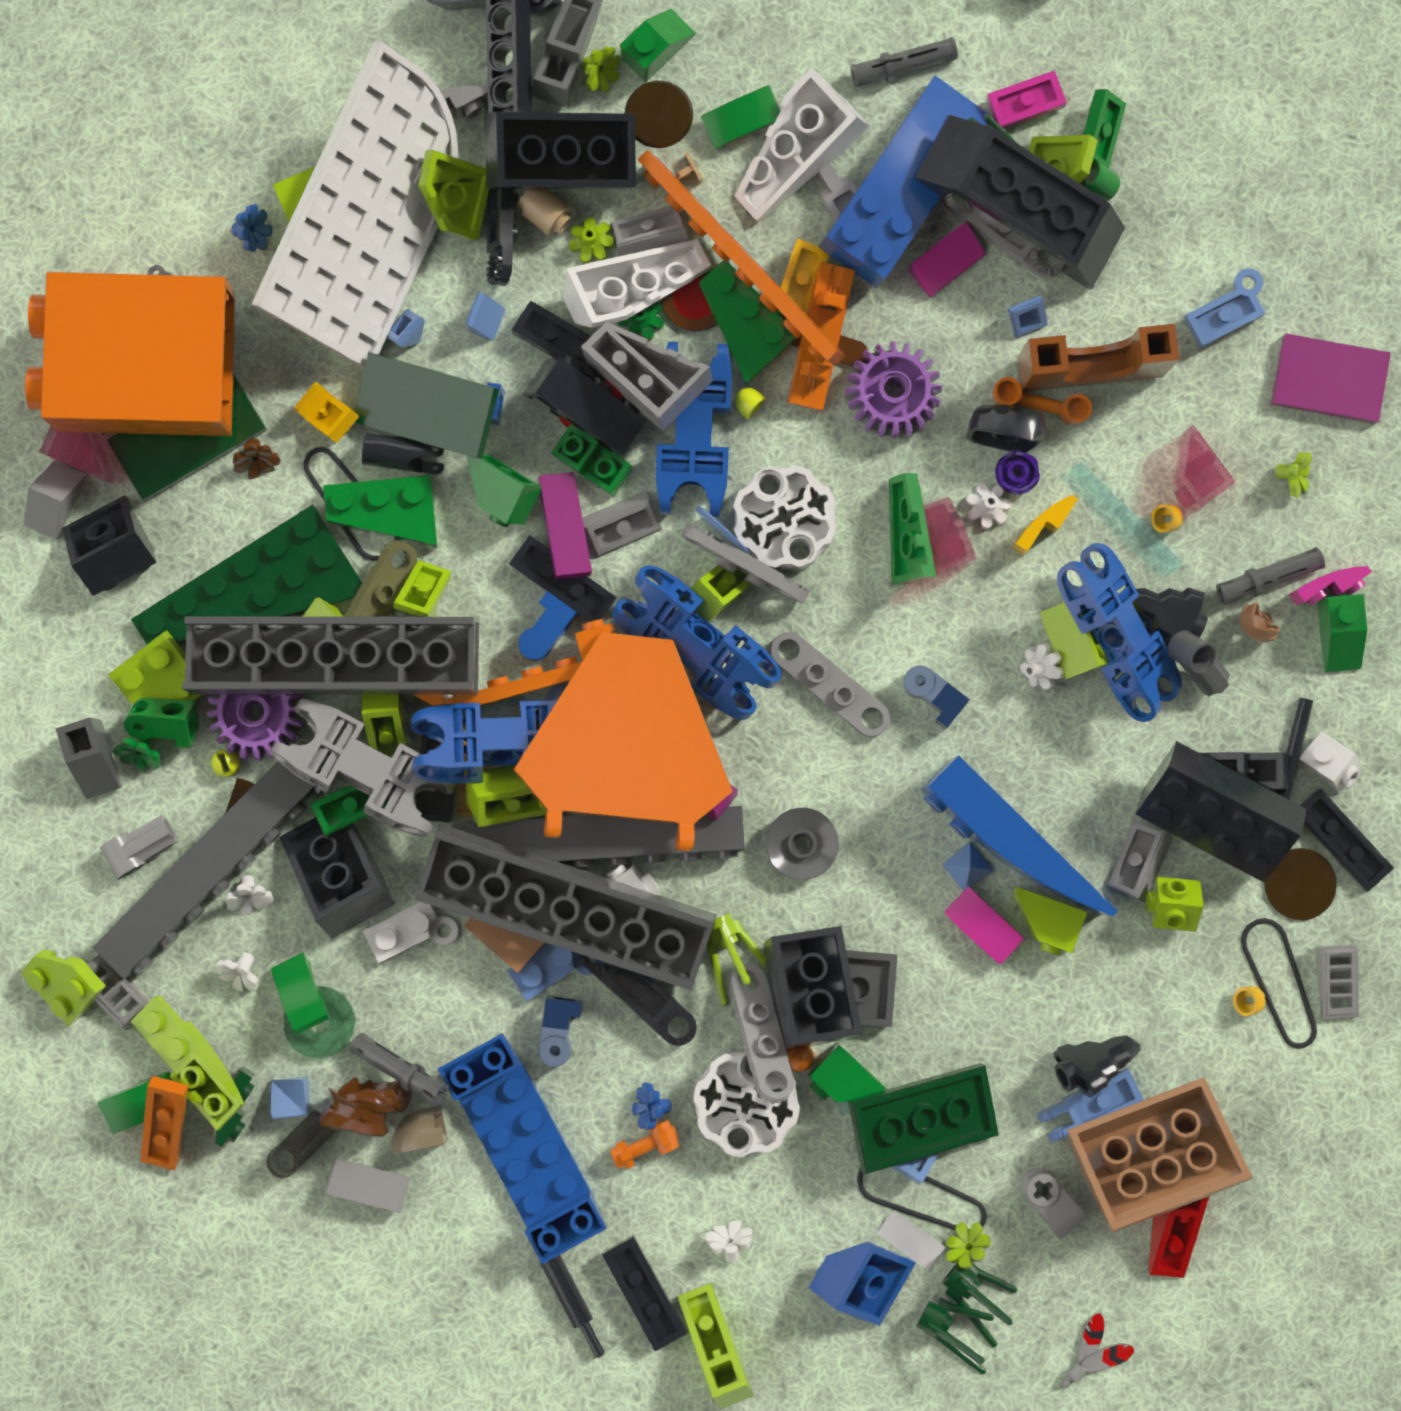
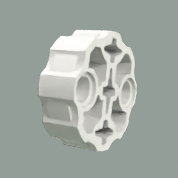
M797 465L780 468L766 467L756 472L754 478L743 489H740L733 506L734 536L748 550L750 556L775 570H802L814 564L815 559L831 544L837 527L835 523L834 507L836 502L828 486L823 485L813 476L812 471ZM768 478L774 479L779 484L780 489L775 494L767 495L759 487L761 481ZM804 488L803 499L788 505V502L798 498L800 489ZM811 492L818 501L823 499L826 501L822 507V515L816 507L811 509L808 507L812 500ZM749 511L755 512L758 515L771 511L772 514L759 519L757 516L750 514ZM779 511H783L785 515L795 514L790 520V526L786 527L783 522L774 523L779 517ZM810 519L811 521L820 524V526L814 525L811 522H807L801 526H798V523ZM746 522H748L749 526L751 525L753 530H761L758 533V546L750 537L744 539ZM780 532L781 535L772 538L769 548L765 549L766 538ZM794 543L805 544L809 549V556L803 560L793 558L789 548Z
M745 1049L731 1052L724 1051L714 1057L702 1076L697 1079L693 1096L697 1114V1125L704 1137L723 1148L726 1154L736 1157H745L748 1154L760 1152L767 1154L775 1150L782 1144L784 1137L788 1134L791 1127L796 1125L800 1110L795 1088L796 1081L794 1079L793 1091L786 1099L787 1108L792 1111L790 1114H784L783 1119L777 1124L776 1111L772 1110V1107H777L780 1104L765 1102L757 1094L753 1075L748 1074L744 1069V1064L747 1060ZM724 1074L728 1083L740 1086V1090L725 1087L720 1075ZM771 1075V1077L765 1079L766 1085L771 1091L778 1087L781 1090L777 1092L784 1090L785 1085H783L780 1077L777 1078L776 1075L775 1077ZM715 1079L716 1092L721 1093V1096L714 1097L710 1106L706 1107V1095L700 1092L702 1089L707 1090L712 1080ZM745 1093H751L754 1102L765 1106L749 1105L748 1110L745 1111L741 1109V1103L727 1097L737 1099V1097L743 1098ZM721 1106L735 1109V1113L722 1110L719 1114L712 1115ZM752 1114L768 1117L773 1128L769 1130L763 1119L754 1118ZM735 1128L745 1130L748 1133L747 1142L742 1146L732 1145L727 1138L731 1130Z

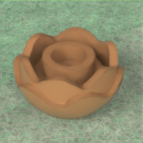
M1257 602L1250 605L1246 604L1243 607L1239 623L1250 638L1257 643H1267L1278 638L1276 635L1279 633L1280 628L1273 625L1272 617L1268 612L1259 610Z

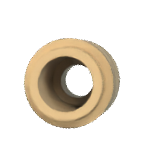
M527 189L517 205L522 210V215L548 236L554 233L560 235L572 219L568 216L571 208L548 189Z

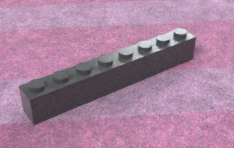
M298 740L295 743V745L307 744L306 742L301 740ZM277 761L92 948L122 978L131 977L133 974L137 977L141 976L153 964L150 957L159 948L162 951L168 949L179 937L176 931L185 922L188 925L194 923L205 911L201 906L210 897L215 900L221 896L230 886L227 880L236 871L241 874L253 864L256 858L252 854L261 845L267 848L281 835L278 828L287 819L290 822L295 821L306 810L307 807L303 803L313 793L318 797L324 791L296 777ZM324 762V764L322 765V767H321V769L319 770L318 774L320 773V771L322 770V768H323V766L325 765L326 762Z
M728 806L717 821L705 814L694 823V847L690 851L675 850L678 824L602 815L562 817V829L559 838L543 837L545 818L515 820L478 827L476 822L452 824L453 828L556 862L572 860V867L594 866L593 859L608 858V865L630 864V856H644V863L665 862V854L680 853V861L702 859L701 852L716 851V858L738 857L737 850L745 849L742 806Z

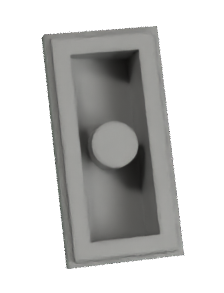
M672 206L610 223L619 256L688 241L682 215Z
M646 491L582 518L585 531L597 557L662 530Z
M1133 821L1106 887L1145 903L1147 892L1152 890L1173 837L1164 831Z

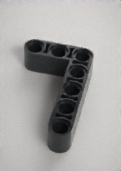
M426 0L447 10L486 7L488 114L493 112H532L530 0ZM512 14V23L505 29V20ZM512 50V61L506 66V56ZM513 87V97L507 102L506 94Z

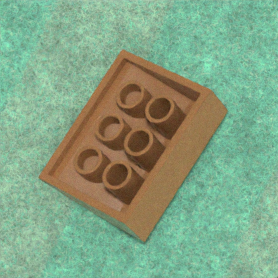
M1205 1077L1068 1129L1069 1145L1112 1233L1252 1179V1175Z

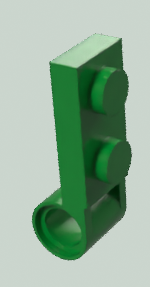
M1095 89L1083 135H1091L1098 141L1090 173L1079 184L1104 200L1109 201L1116 195L1120 187L1118 174L1109 169L1126 103L1107 89Z

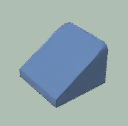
M479 292L476 295L466 321L470 333L494 340L505 313V308L487 295Z

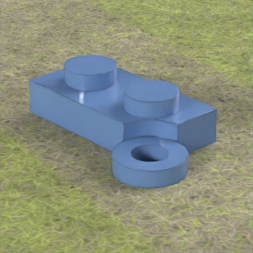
M1249 268L1240 271L1234 279L1233 286L1235 290L1183 317L1199 349L1266 314L1256 296L1263 287V279L1258 271ZM1250 277L1253 279L1254 287L1252 289L1244 288L1242 285L1243 278Z
M551 944L542 947L520 973H517L512 968L508 970L511 978L527 1001L575 969L584 975L592 974L582 965L579 953ZM595 959L594 964H602V961Z

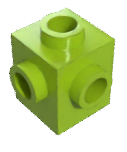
M1157 877L1154 889L1147 892L1145 901L1146 912L1151 913L1153 928L1197 931L1204 907L1201 882L1199 880Z

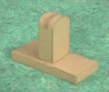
M688 152L684 153L690 165L675 174L678 180L681 181L695 173L699 182L703 183V178Z

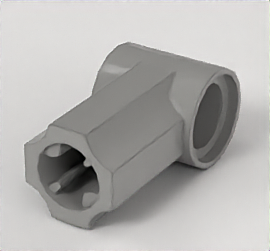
M160 815L131 833L126 832L109 840L100 847V850L118 880L130 875L132 869L136 867L137 869L142 868L146 864L145 861L179 841L170 823L164 815Z

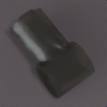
M314 1109L270 1151L266 1161L268 1170L278 1178L290 1177L300 1170L303 1164L337 1130L321 1126V1119L319 1117L321 1113ZM286 1150L293 1155L294 1166L292 1168H284L280 1165L278 1161L280 1151Z

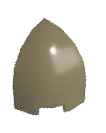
M442 1106L424 1108L408 1114L395 1129L391 1140L392 1153L411 1152L445 1145L448 1141Z

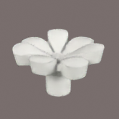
M985 484L978 485L976 487L977 495L968 494L965 498V504L973 508L966 514L968 521L975 522L980 519V528L983 530H989L992 526V521H995L998 525L1005 524L1007 516L1003 511L1011 508V501L1001 497L1004 490L999 485H995L991 490Z
M1046 642L1038 645L1037 650L1034 647H1029L1025 651V657L1028 661L1020 665V671L1029 678L1031 686H1041L1043 690H1050L1055 686L1053 679H1063L1065 670L1061 667H1056V664L1061 662L1062 657L1057 651L1049 654L1051 646Z
M245 875L240 878V885L237 886V891L226 895L225 903L228 910L233 911L241 907V915H249L253 913V907L256 909L266 908L268 904L274 901L271 891H265L263 886H255L253 876Z
M243 952L237 962L219 960L214 966L217 971L221 972L218 978L224 982L233 981L232 987L235 990L243 992L244 987H246L250 991H256L259 980L250 971V967L255 961L251 954Z
M741 1221L729 1222L727 1229L724 1225L713 1227V1231L705 1234V1240L707 1245L710 1246L712 1253H724L725 1260L733 1263L739 1259L738 1250H747L751 1246L753 1231L751 1228L741 1229Z

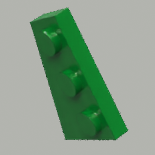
M722 261L699 282V287L747 386L797 338L784 326V320L776 311L773 313L759 299L760 294L753 287L749 288L736 275L735 272L737 270L729 262Z
M903 473L889 478L891 585H906L936 577L918 474Z
M430 475L323 485L327 523L366 532L371 531L385 534L401 540L407 539L425 543V545L438 548Z

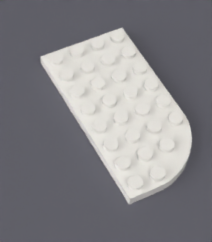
M374 41L251 304L361 368H365L368 352L380 353L438 227L418 186L426 150H435L455 158L459 157L453 118L439 88L422 69L382 41Z

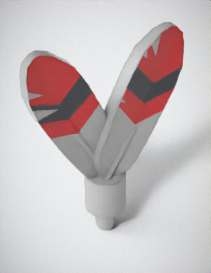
M1100 1313L1093 1314L1083 1328L1076 1356L1077 1362L1066 1372L1069 1376L1063 1381L1065 1387L1070 1386L1073 1381L1078 1383L1087 1372H1096L1126 1362L1134 1353L1133 1346L1124 1343L1113 1344L1099 1349L1105 1329L1104 1318Z

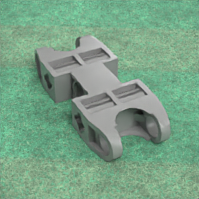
M301 699L295 707V711L301 717L308 720L307 725L312 728L315 737L305 745L291 744L288 746L275 742L270 750L272 756L296 777L326 793L329 792L337 778L369 795L370 797L365 804L363 813L389 827L416 836H429L433 825L421 817L422 813L415 807L413 797L421 791L435 792L436 789L446 794H452L457 784L431 782L416 777L412 772V761L422 754L400 743L394 755L390 758L358 741L363 732L364 723L334 707L312 700ZM345 728V730H344V732L342 733L341 737L339 738L337 744L334 745V744L336 743L338 737L340 736L341 732H342L343 729ZM329 757V758L327 759L325 765L323 766L322 770H321L320 773L318 774V772H319V770L321 769L322 765L324 764L326 758ZM407 763H410L401 780H399V777L403 772L405 766L407 765ZM391 791H394L386 807L383 809L382 807L385 804L387 798L389 797Z

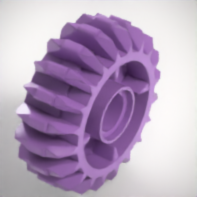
M890 342L889 352L886 353L884 347L881 344H877L875 347L877 357L866 350L862 355L866 364L857 360L853 364V368L859 374L849 373L847 381L857 385L846 388L845 394L847 396L857 397L848 402V408L857 409L860 407L861 410L857 412L854 419L856 422H859L867 417L869 420L865 425L866 431H870L874 424L879 425L877 434L879 437L884 436L886 428H891L892 439H897L900 427L903 428L904 434L909 437L913 433L912 423L919 430L924 429L925 422L922 417L932 420L935 413L929 407H939L941 400L933 395L942 392V385L931 384V382L939 379L940 373L939 371L927 372L933 365V360L927 359L921 363L919 360L923 351L918 349L914 356L908 354L910 350V344L908 343L904 344L902 352H898L896 342ZM888 383H897L902 387L903 395L898 398L889 397L884 390V386Z
M221 694L220 698L209 697L208 702L217 705V710L207 711V717L218 718V722L209 726L210 731L218 732L223 730L216 741L218 744H224L231 740L227 746V752L235 753L240 747L239 754L242 759H248L251 751H253L254 759L260 761L263 758V749H265L270 758H274L270 753L274 743L280 742L288 745L284 740L286 736L292 740H297L299 736L291 731L292 725L297 727L304 726V721L294 719L295 713H297L294 702L301 700L303 694ZM260 702L264 707V715L259 721L253 722L249 717V708L254 703Z

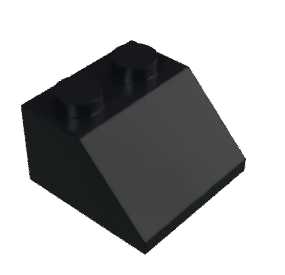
M126 495L62 528L71 567L92 596L102 591L113 589L119 582L135 574H141L157 563L153 547Z

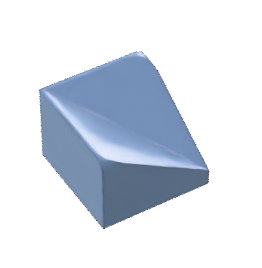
M308 1076L271 1080V1119L306 1116L311 1113Z

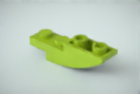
M154 996L133 1018L131 1023L173 1070V1073L170 1075L173 1081L188 1085L187 1097L216 1130H220L244 1105L242 1097L226 1067L191 1021L184 1022L162 996Z

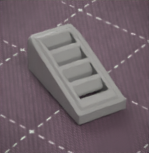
M1357 945L1316 946L1321 1019L1359 1017V960ZM1345 957V964L1330 965V958ZM1346 971L1347 978L1330 979V972ZM1347 986L1348 992L1330 994V987ZM1348 1000L1349 1007L1330 1008V1001Z
M98 955L87 965L95 974L102 968L107 971L100 978L105 985L113 978L118 983L107 993L104 994L102 991L95 1001L126 1031L133 1025L131 1023L133 1018L150 1001L129 977L122 978ZM125 989L128 994L114 1005L110 1000ZM132 1000H135L138 1005L126 1016H123L120 1011Z

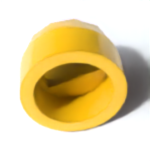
M1160 504L1152 512V526L1161 533L1174 532L1183 524L1182 511L1172 504ZM1164 516H1172L1171 522L1164 523Z
M1253 986L1241 987L1234 993V1007L1243 1016L1256 1015L1265 1008V994L1261 989ZM1246 997H1253L1254 1003H1246Z

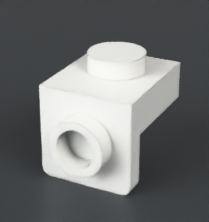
M1322 731L1299 757L1300 762L1304 766L1328 781L1333 790L1341 793L1345 787H1351L1361 773L1360 769L1362 766L1357 754Z
M634 862L626 868L623 864H620L605 875L608 879L620 883L624 882L626 885L656 895V892L660 890L649 873L643 875Z

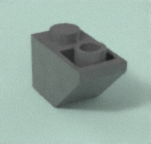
M90 717L55 728L65 762L86 799L122 788L102 720Z

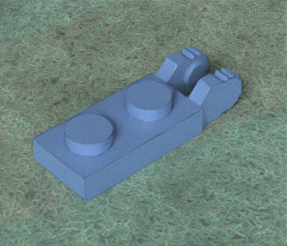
M1126 1067L1118 1071V1075L1108 1082V1086L1092 1098H1089L1079 1090L1062 1098V1102L1042 1110L1037 1115L1040 1121L1043 1122L1050 1121L1068 1111L1072 1122L1062 1127L1054 1128L1047 1134L1050 1142L1053 1143L1068 1137V1129L1128 1107L1144 1099L1130 1070Z

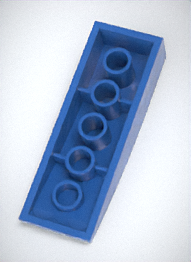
M934 75L818 247L845 267L855 270V274L877 288L886 279L941 197L915 180L914 176L946 117L952 115L966 120L973 117L979 123L987 125L988 123L984 120V116L988 113Z
M959 755L951 758L922 788L927 794L923 798L924 801L938 814L945 811L953 819L949 825L963 839L971 837L1002 863L1031 882L1067 901L1101 915L1114 916L1118 912Z

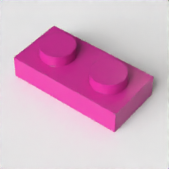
M1055 70L991 92L986 98L994 120L1003 129L1065 108L1067 104Z

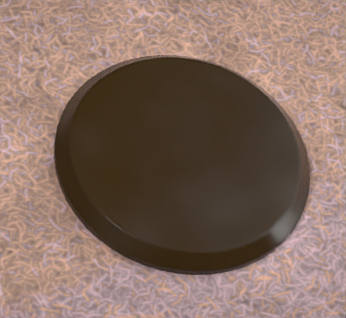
M656 80L642 84L632 92L625 105V114H635V139L648 147L666 148L675 145L687 135L693 122V106L690 98L679 86L668 81Z
M1295 848L1290 849L1266 880L1264 887L1270 904L1277 912L1290 919L1308 920L1321 915L1329 908L1336 894L1337 881L1331 864L1321 854L1310 849Z

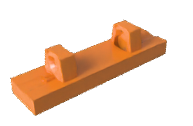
M819 262L809 300L807 316L838 347L855 270ZM820 306H833L836 307V311L822 308ZM801 335L786 403L823 411L833 364L827 360L821 364L807 350L811 343Z

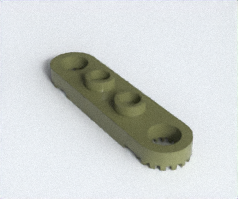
M399 540L390 541L388 545H384L378 560L370 568L344 617H388L398 594L417 563V554L411 545ZM402 550L404 555H406L404 556L406 560L403 561L404 564L400 565L401 567L393 568L392 557L397 551Z

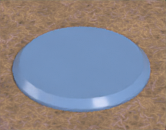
M696 507L699 517L722 540L750 555L741 542L702 507Z

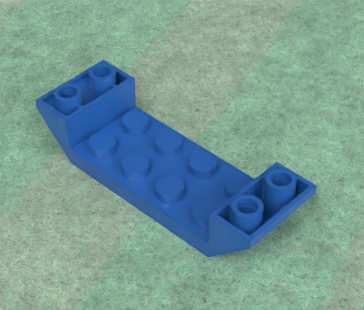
M503 1033L438 1068L445 1084L449 1086V1092L454 1101L459 1099L527 1227L525 1234L541 1264L548 1262L607 1229L592 1190L526 1067Z

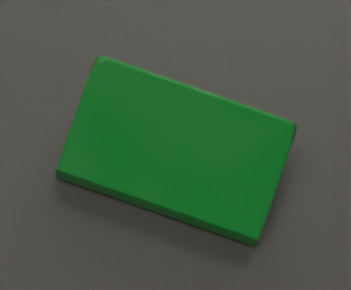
M348 785L310 803L324 835L327 836L369 816L363 813L370 796ZM387 798L385 804L383 805V809L386 807L389 798Z

